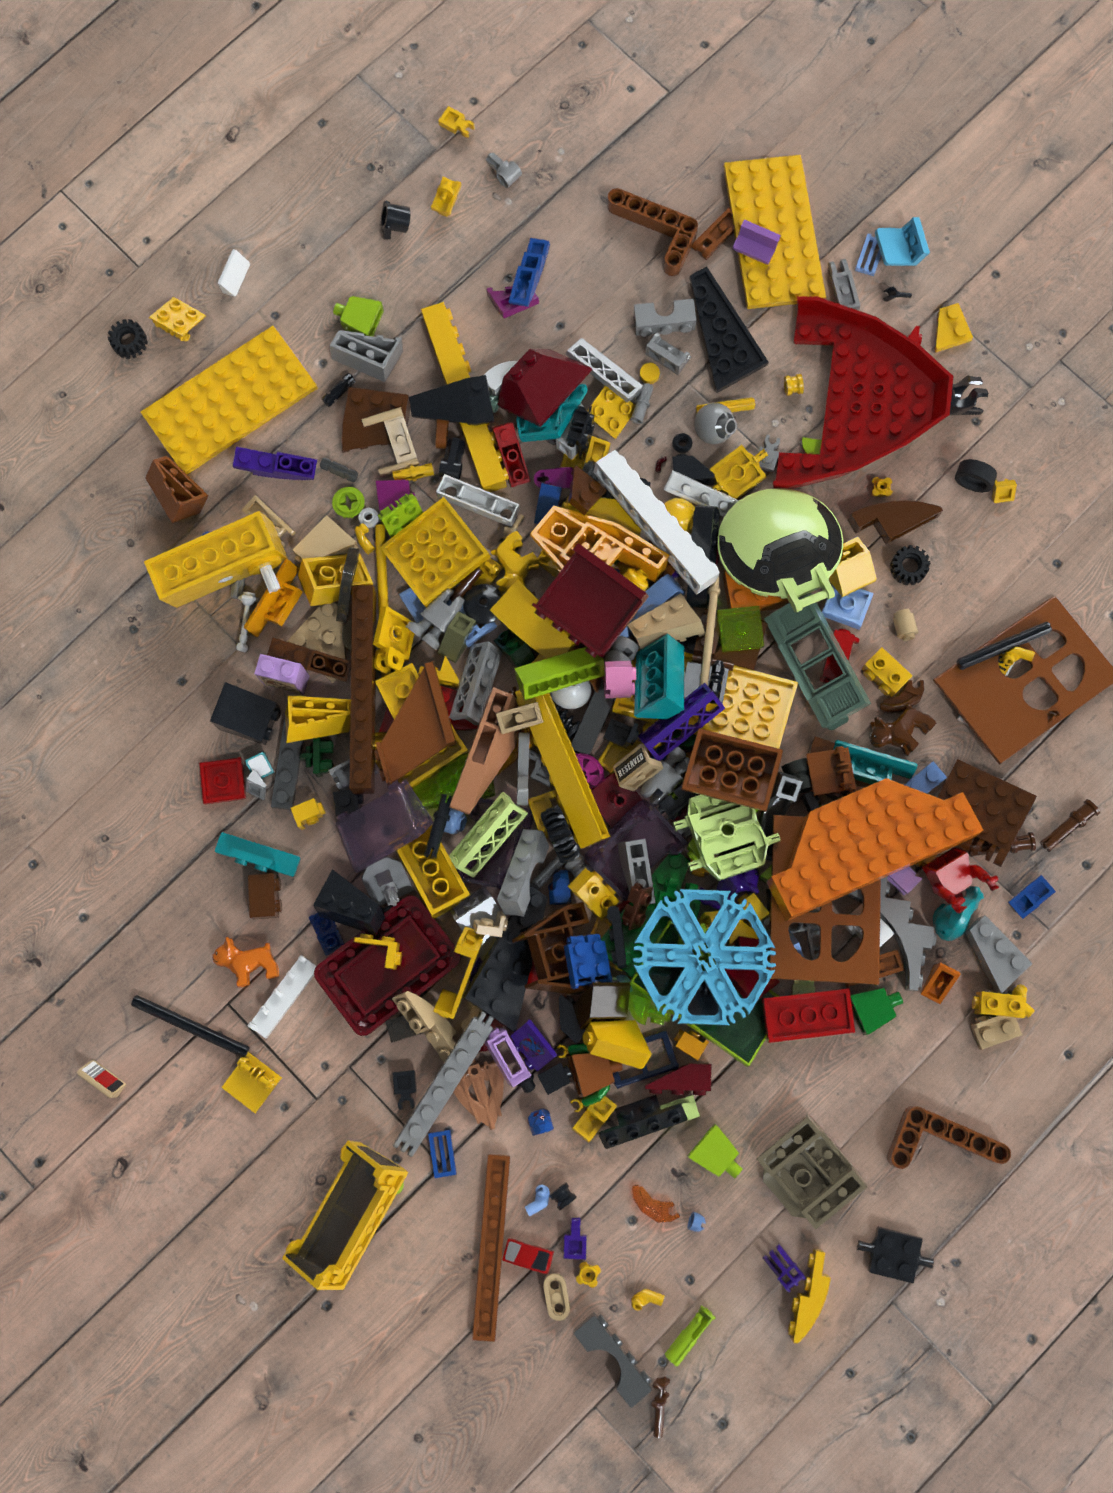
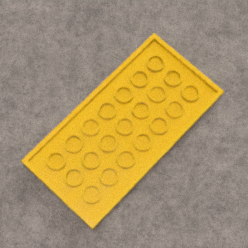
M801 155L724 162L723 169L730 209H732L735 241L744 219L781 235L769 264H764L737 252L747 309L797 304V296L826 299Z
M273 325L142 410L141 414L175 463L188 475L317 390L318 387Z
M684 652V677L687 662H691L693 654ZM636 656L631 661L632 667H636ZM734 665L733 671H728L723 700L725 709L700 729L779 749L798 682ZM631 695L630 698H616L613 706L614 713L655 723L658 720L634 716L635 695ZM708 703L705 711L713 710L717 704ZM693 715L689 718L688 724L694 725L698 722L699 715Z

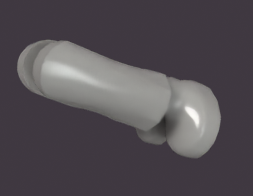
M450 588L442 592L422 611L421 615L424 619L421 622H409L406 625L409 630L435 650L440 645L438 638L441 632H446L447 627L458 611L460 612L465 601L461 596H458L448 606L446 603L454 592ZM433 624V629L425 635L430 625Z
M679 747L671 751L664 761L660 760L663 769L647 780L641 788L640 794L644 798L651 796L649 802L654 807H657L662 800L671 795L684 781L681 775L687 771L690 758L686 757V753Z

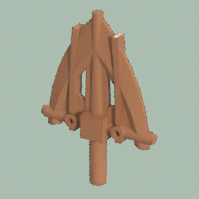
M474 1058L453 1093L466 1110L476 1118L478 1124L482 1122L489 1126L490 1130L495 1129L498 1116H502L500 1108L503 1099L504 1077L495 1061L490 1063L485 1061L484 1065L479 1066V1063H476ZM484 1080L490 1081L492 1088L490 1097H488ZM471 1085L473 1086L478 1101L474 1100L470 1096L468 1088Z

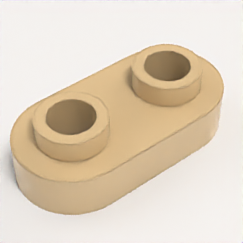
M551 1273L545 1278L543 1285L547 1310L552 1319L561 1321L567 1318L570 1312L566 1281L561 1274ZM554 1280L558 1281L559 1287L552 1288L551 1282ZM562 1304L563 1310L556 1311L555 1305Z

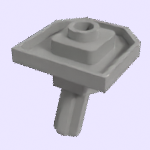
M385 856L367 864L362 881L370 898L380 906L387 903V905H393L394 907L397 905L400 896L414 891L400 860Z

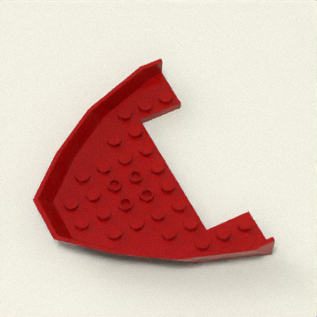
M797 296L798 312L794 344L834 346L820 454L779 452L776 481L773 480L774 488L795 489L839 478L908 445L950 415L954 376L918 343L876 316L820 297Z

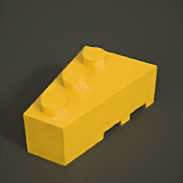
M288 696L285 712L286 743L349 732L351 699Z

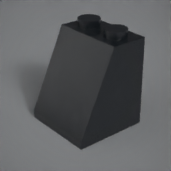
M225 682L210 722L221 731L266 745L267 741H270L273 736L274 729L272 728L274 722L279 720L281 710L276 702Z

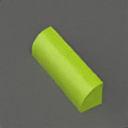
M587 647L514 669L521 694L527 700L604 676V659L598 655L594 658L585 651Z

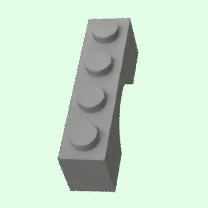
M527 829L522 831L497 898L503 913L506 915L523 917L530 901L529 887L533 868L537 863L544 862L549 848L543 831Z

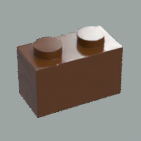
M274 873L248 875L249 918L254 920L279 918V912H282L281 899L279 900L278 891H281L282 886L278 875Z

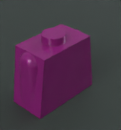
M409 480L376 481L379 511L386 507H389L392 511L391 503L397 508L398 506L395 501L399 502L398 499L405 494L409 495L411 493Z

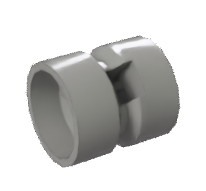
M619 636L611 646L610 651L606 653L604 662L632 661L639 647L631 639Z

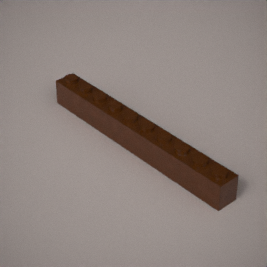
M373 585L352 586L349 788L353 794H375L376 669L374 667L376 646L373 645L376 632L377 594Z

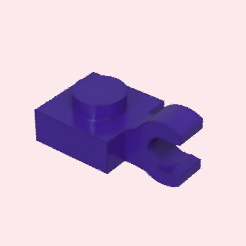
M572 1217L571 1234H564V1259H586L587 1235H580L581 1218Z

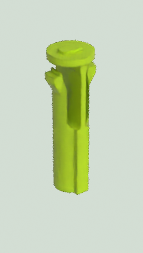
M701 1305L692 1321L679 1334L664 1354L676 1367L679 1366L710 1322L716 1318L709 1309Z

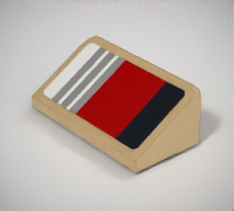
M91 1060L77 1071L80 1077L109 1098L118 1097L126 1086L125 1082L95 1060Z

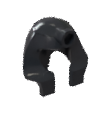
M968 375L953 385L950 416L981 415L984 412L983 409L974 406L977 403V398L988 397L987 389L974 388L968 397L960 400L962 393L970 384H983L981 377Z

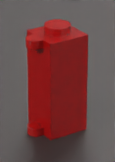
M835 629L833 634L846 658L849 660L853 643L859 644L860 639L851 634L849 630ZM833 654L825 658L819 680L821 682L828 683L843 674Z

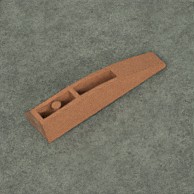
M494 687L491 690L454 791L450 808L469 815L516 747L521 729L502 734L496 713L519 707L516 701L517 698L514 695Z

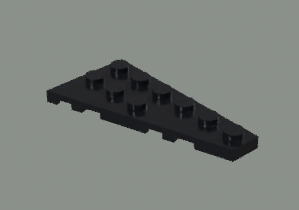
M706 266L690 275L689 280L716 393H719L768 366L769 361Z
M533 886L529 887L530 901L524 917L510 915L506 931L502 932V937H497L462 996L513 1032H516L526 991L524 985L528 983L533 959L528 940L513 943L512 939L543 919L548 900L547 896Z

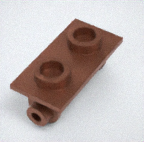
M635 883L634 886H631L627 901L634 903V905L626 904L622 916V924L629 926V930L641 928L646 919L645 912L652 900L651 893L653 887L643 888V885L640 883Z

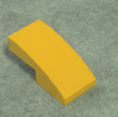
M604 1096L601 1101L590 1105L572 1130L589 1143L617 1105Z

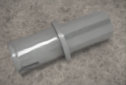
M648 383L643 384L642 391L634 402L635 408L630 419L637 424L643 423L646 410L650 407L649 401L653 386Z

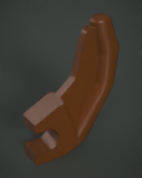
M909 680L903 692L898 697L884 700L883 703H880V709L889 713L903 712L906 709V704H910L911 707L918 704L924 692V680L918 682V688H914L912 680Z

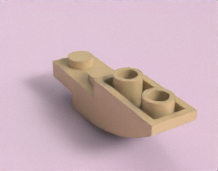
M409 991L392 998L416 1035L423 1032L438 1053L440 1059L445 1062L456 1045L452 1037L457 1033L448 1020L433 1012L434 1006Z

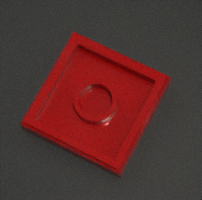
M241 757L199 763L204 805L246 799L243 761Z

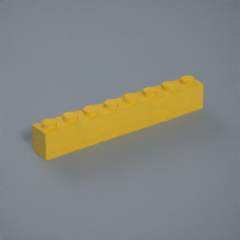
M516 691V701L519 707L534 702L539 704L543 723L530 726L529 728L533 734V742L541 753V761L549 772V780L557 791L558 802L565 810L566 821L573 829L575 842L582 849L609 838L610 834L550 693L525 700L521 691Z

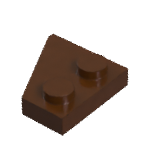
M576 465L571 471L573 477L570 483L569 490L571 493L569 494L568 503L585 516L605 494L607 489Z

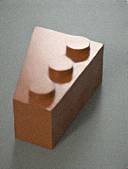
M168 456L152 461L145 479L170 521L174 523L200 514L209 495Z

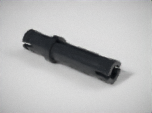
M441 794L438 809L433 815L435 819L423 853L425 857H428L432 849L431 859H437L447 821L450 820L449 813L451 808L449 806L452 796H449L447 803H445L447 794Z

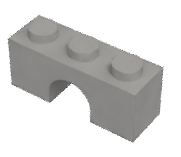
M694 299L675 300L673 303V313L669 316L658 315L655 311L654 303L634 305L633 314L636 336L647 337L656 333L667 335L678 331L687 333L695 330L696 314Z

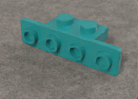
M840 740L835 741L833 750L840 746L849 748L854 779L868 784H874L886 778L891 780L892 774L912 779L918 766L917 763Z
M223 832L220 834L215 848L216 853L234 858V862L247 866V863L255 865L254 869L267 872V869L291 877L295 876L301 860L299 856Z

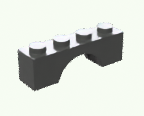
M778 771L767 812L762 811L758 821L766 837L773 835V815L785 816L791 804L796 802L803 782L796 776ZM772 844L767 849L766 860L772 861Z
M593 1312L573 1329V1334L587 1352L604 1350L617 1359L621 1373L616 1389L629 1407L632 1408L652 1391V1386L650 1385L652 1379L645 1370L640 1372L636 1366L638 1362L630 1351L626 1354L621 1347L623 1342L616 1333L612 1335L607 1329L609 1324L601 1314L597 1316Z

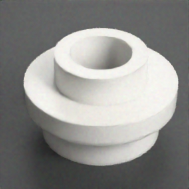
M373 508L363 509L359 514L360 524L364 523L368 528L374 527L379 522L378 512ZM367 515H372L370 520L365 519Z

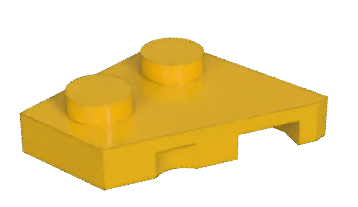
M959 303L940 308L937 318L935 353L972 341V333Z

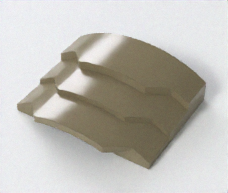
M808 1114L757 1157L759 1163L764 1167L763 1182L792 1216L806 1218L815 1229L820 1227L867 1188V1184L856 1169Z

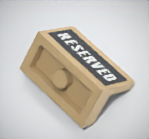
M640 744L617 762L613 768L619 787L635 791L663 769L661 761L650 758L646 746Z

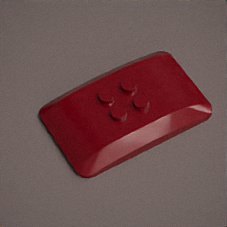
M415 896L403 898L396 906L384 913L385 919L377 935L361 931L354 936L360 938V934L373 935L374 940H382V937L395 938L394 942L400 944L399 952H402L401 964L397 965L396 970L385 968L388 947L354 942V937L315 967L314 977L357 1035L367 1036L399 1012L392 998L406 991L420 996L460 963L461 954L454 952L455 945L436 920L432 918L423 903Z

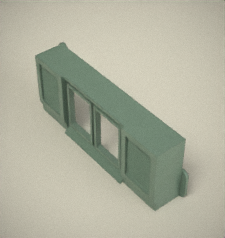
M808 593L798 597V599L800 600L813 594ZM817 602L803 607L802 611L797 613L794 612L790 603L764 618L822 728L835 730L847 723L849 716L871 704ZM819 629L829 649L801 664L791 645ZM833 654L843 674L815 690L805 670Z

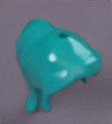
M970 886L969 889L965 890L966 895L963 898L966 901L961 906H967V908L963 912H955L951 904L944 907L946 905L944 903L935 910L933 926L936 934L942 940L953 941L965 933L972 913L978 908L980 900L984 899V895L979 887Z

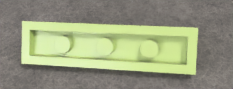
M502 792L449 855L454 866L474 878L527 816V811L516 805L507 794ZM513 810L518 812L514 819L508 820V816ZM504 827L501 835L494 836V832L497 829ZM490 844V848L487 851L481 852L483 845ZM477 860L472 869L466 867L470 861Z

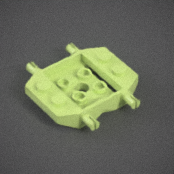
M704 795L689 798L685 819L673 822L675 831L685 827L690 828L700 854V859L688 862L690 872L699 868H705L718 881L764 866L768 846L781 841L778 833L766 837L757 820L755 809ZM722 826H731L733 834L729 836L723 834ZM751 842H754V844H755V845H752V846H749V847H746V848H743V849H740V850H737V851H734V852H731V853H728V854H725V855H722V856H719V857H716V858L714 857L715 854H718V853H721V852H724V851H727V850H730V849H733V848H736V847H739V846H742V845H745V844H748V843H751Z

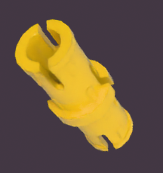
M432 463L415 467L412 465L407 469L392 471L394 480H413L414 482L423 477L434 476Z

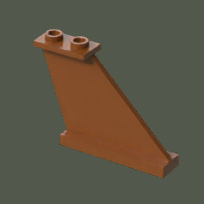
M433 661L425 663L423 671L382 742H376L377 749H374V754L377 762L381 761L382 769L379 770L382 781H386L389 786H392L394 782L447 746L457 745Z

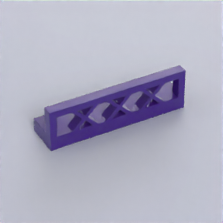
M703 683L684 699L683 711L669 719H658L639 734L638 737L655 759L660 761L698 731L699 728L722 712L725 707L714 692ZM714 700L717 706L711 711H705L706 705ZM693 715H699L698 722L694 725L688 724L689 718ZM682 729L681 735L678 738H671L674 730ZM659 742H665L664 749L657 754L653 747Z

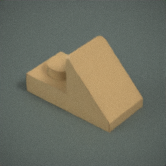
M538 702L496 713L502 734L543 723Z

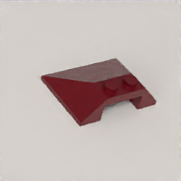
M529 349L503 377L498 406L541 427L588 376L592 368L551 349Z

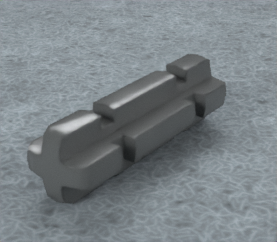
M326 457L322 458L320 462L321 469L329 470L330 473L347 478L348 481L355 482L358 478L357 471L349 470L348 467L335 461L331 462Z

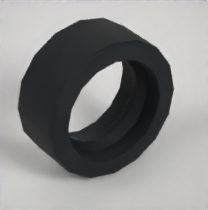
M973 459L960 462L955 474V480L959 485L968 490L981 493L992 490L997 477V471L991 465Z

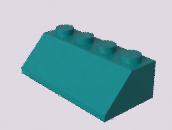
M668 633L636 654L634 716L637 718L669 719L684 710V646Z

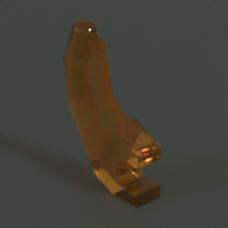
M634 1185L632 1187L633 1200L640 1211L657 1223L672 1222L680 1217L678 1212L674 1215L668 1213L669 1208L674 1206L673 1201L652 1199L642 1186Z

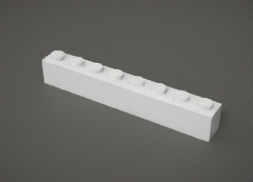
M614 450L598 460L593 473L652 543L670 555L668 562L697 595L716 582L720 573L716 564L710 562L705 556L703 549L692 541L691 535L681 528L674 516L669 514L663 502L653 495L651 488L641 481L639 474L629 467L626 459Z

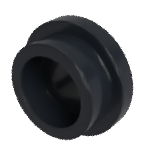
M685 433L677 434L672 442L674 450L678 453H687L693 444L692 438ZM679 442H685L686 445L680 446Z

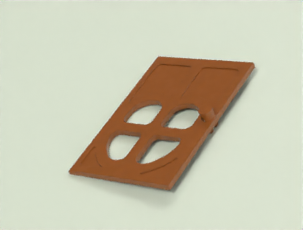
M1052 596L975 650H980L1041 623L1049 622L1052 631L1059 633L1064 638L1065 644L1045 659L1041 658L1028 642L1018 646L1035 652L1033 660L1031 662L1028 661L1031 669L1015 679L1005 676L999 668V655H996L963 670H960L958 665L954 664L933 679V682L943 692L999 765L1113 684V666L1056 596ZM1073 654L1081 659L1083 674L1077 688L1073 691H1068L1053 674L1052 667ZM1037 678H1041L1057 697L1056 703L1046 710L1032 708L1023 698L1024 687Z
M773 815V834L778 833L781 841L772 844L771 877L787 870L805 817ZM881 879L859 889L863 895V911L860 915L836 914L832 910L831 901L820 906L819 912H807L786 922L770 892V939L775 949L769 948V951L776 952V955H769V963H776L775 967L769 968L771 971L775 970L770 979L874 984L878 986ZM791 923H807L819 926L818 958L807 960L798 953L789 936L788 929ZM834 925L860 927L862 930V940L856 952L844 962L834 960L831 956L832 927Z

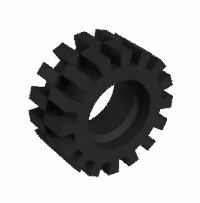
M122 319L123 323L121 324L117 321L116 327L114 325L111 326L113 331L109 330L108 332L110 336L108 337L109 344L120 357L124 358L125 356L126 359H130V355H132L133 358H137L136 353L141 355L143 354L141 349L146 350L144 344L147 345L148 341L146 340L145 332L136 321L133 322L131 319L128 322L126 319ZM130 333L135 335V339L130 344L123 345L121 343L124 335Z
M909 545L908 548L904 546L901 550L899 549L890 564L892 566L890 571L891 573L894 572V579L898 578L899 583L905 582L904 585L909 583L915 585L916 582H921L927 575L931 564L928 561L929 555H924L926 552L924 549L920 551V547L916 546L913 548V545ZM905 559L915 560L918 564V569L915 572H907L903 568V561Z

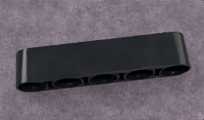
M696 506L693 515L692 541L703 549L705 556L710 562L716 564L720 519L719 508L717 506ZM688 585V604L691 607L708 608L710 596L708 588L711 585L697 595Z

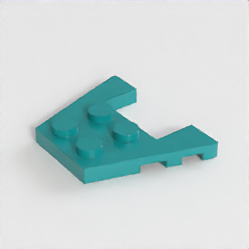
M586 384L578 385L541 427L517 416L516 422L520 440L522 442L560 439L572 419L575 409L579 407L588 391Z

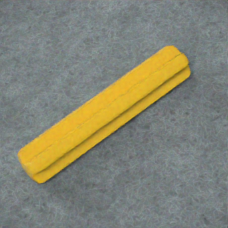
M753 397L716 402L725 405L731 412L755 409V399ZM707 404L697 405L696 414Z

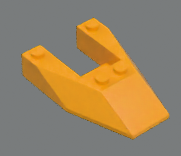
M553 506L530 533L533 540L560 570L563 569L575 553L573 549L577 543L581 544L610 567L618 560L630 568L642 569L647 574L648 579L656 582L666 569L670 556L618 523L586 514L584 516L582 513L558 506Z

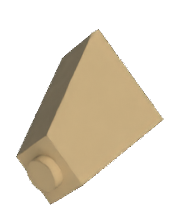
M326 515L293 549V552L296 555L294 559L301 565L302 559L345 555L356 551L359 547L352 537Z

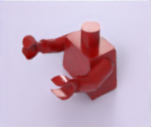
M956 848L950 849L923 866V870L932 885L933 893L951 904V907L957 913H961L967 908V906H961L966 901L963 898L962 891L971 886L972 878H978L980 881L987 883L991 891L999 888L995 883L999 880L998 876L990 877V874L979 865H970L968 853Z

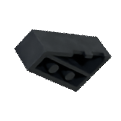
M333 869L313 904L321 918L373 935H377L385 919L379 904Z

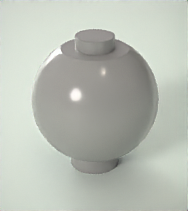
M711 403L698 411L694 427L702 441L708 444H720L734 434L737 423L728 407L719 403Z

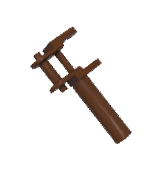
M666 1376L657 1378L652 1385L653 1388L659 1389V1392L651 1402V1406L655 1408L654 1437L656 1438L663 1436L664 1407L669 1397L666 1388L670 1383V1379L666 1378Z

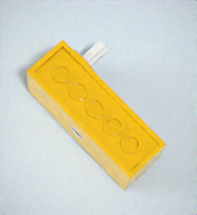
M257 511L144 561V564L159 600L178 608L251 575L262 574L269 593L276 592L281 587L273 569L279 566L285 559H288L273 522L263 513Z

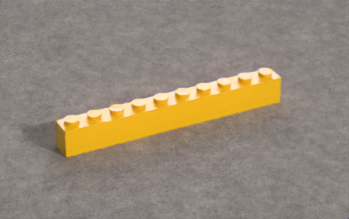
M444 302L422 308L423 320L446 385L470 378L469 373L472 371L468 360L464 361L462 355H465L462 343L458 344L456 339L459 337L456 325L452 326L451 324L453 316L450 308L446 309ZM459 422L482 489L491 493L506 488V480L509 479L506 468L501 467L500 462L503 460L500 450H495L494 444L496 439L493 431L489 432L487 427L490 423L473 426Z

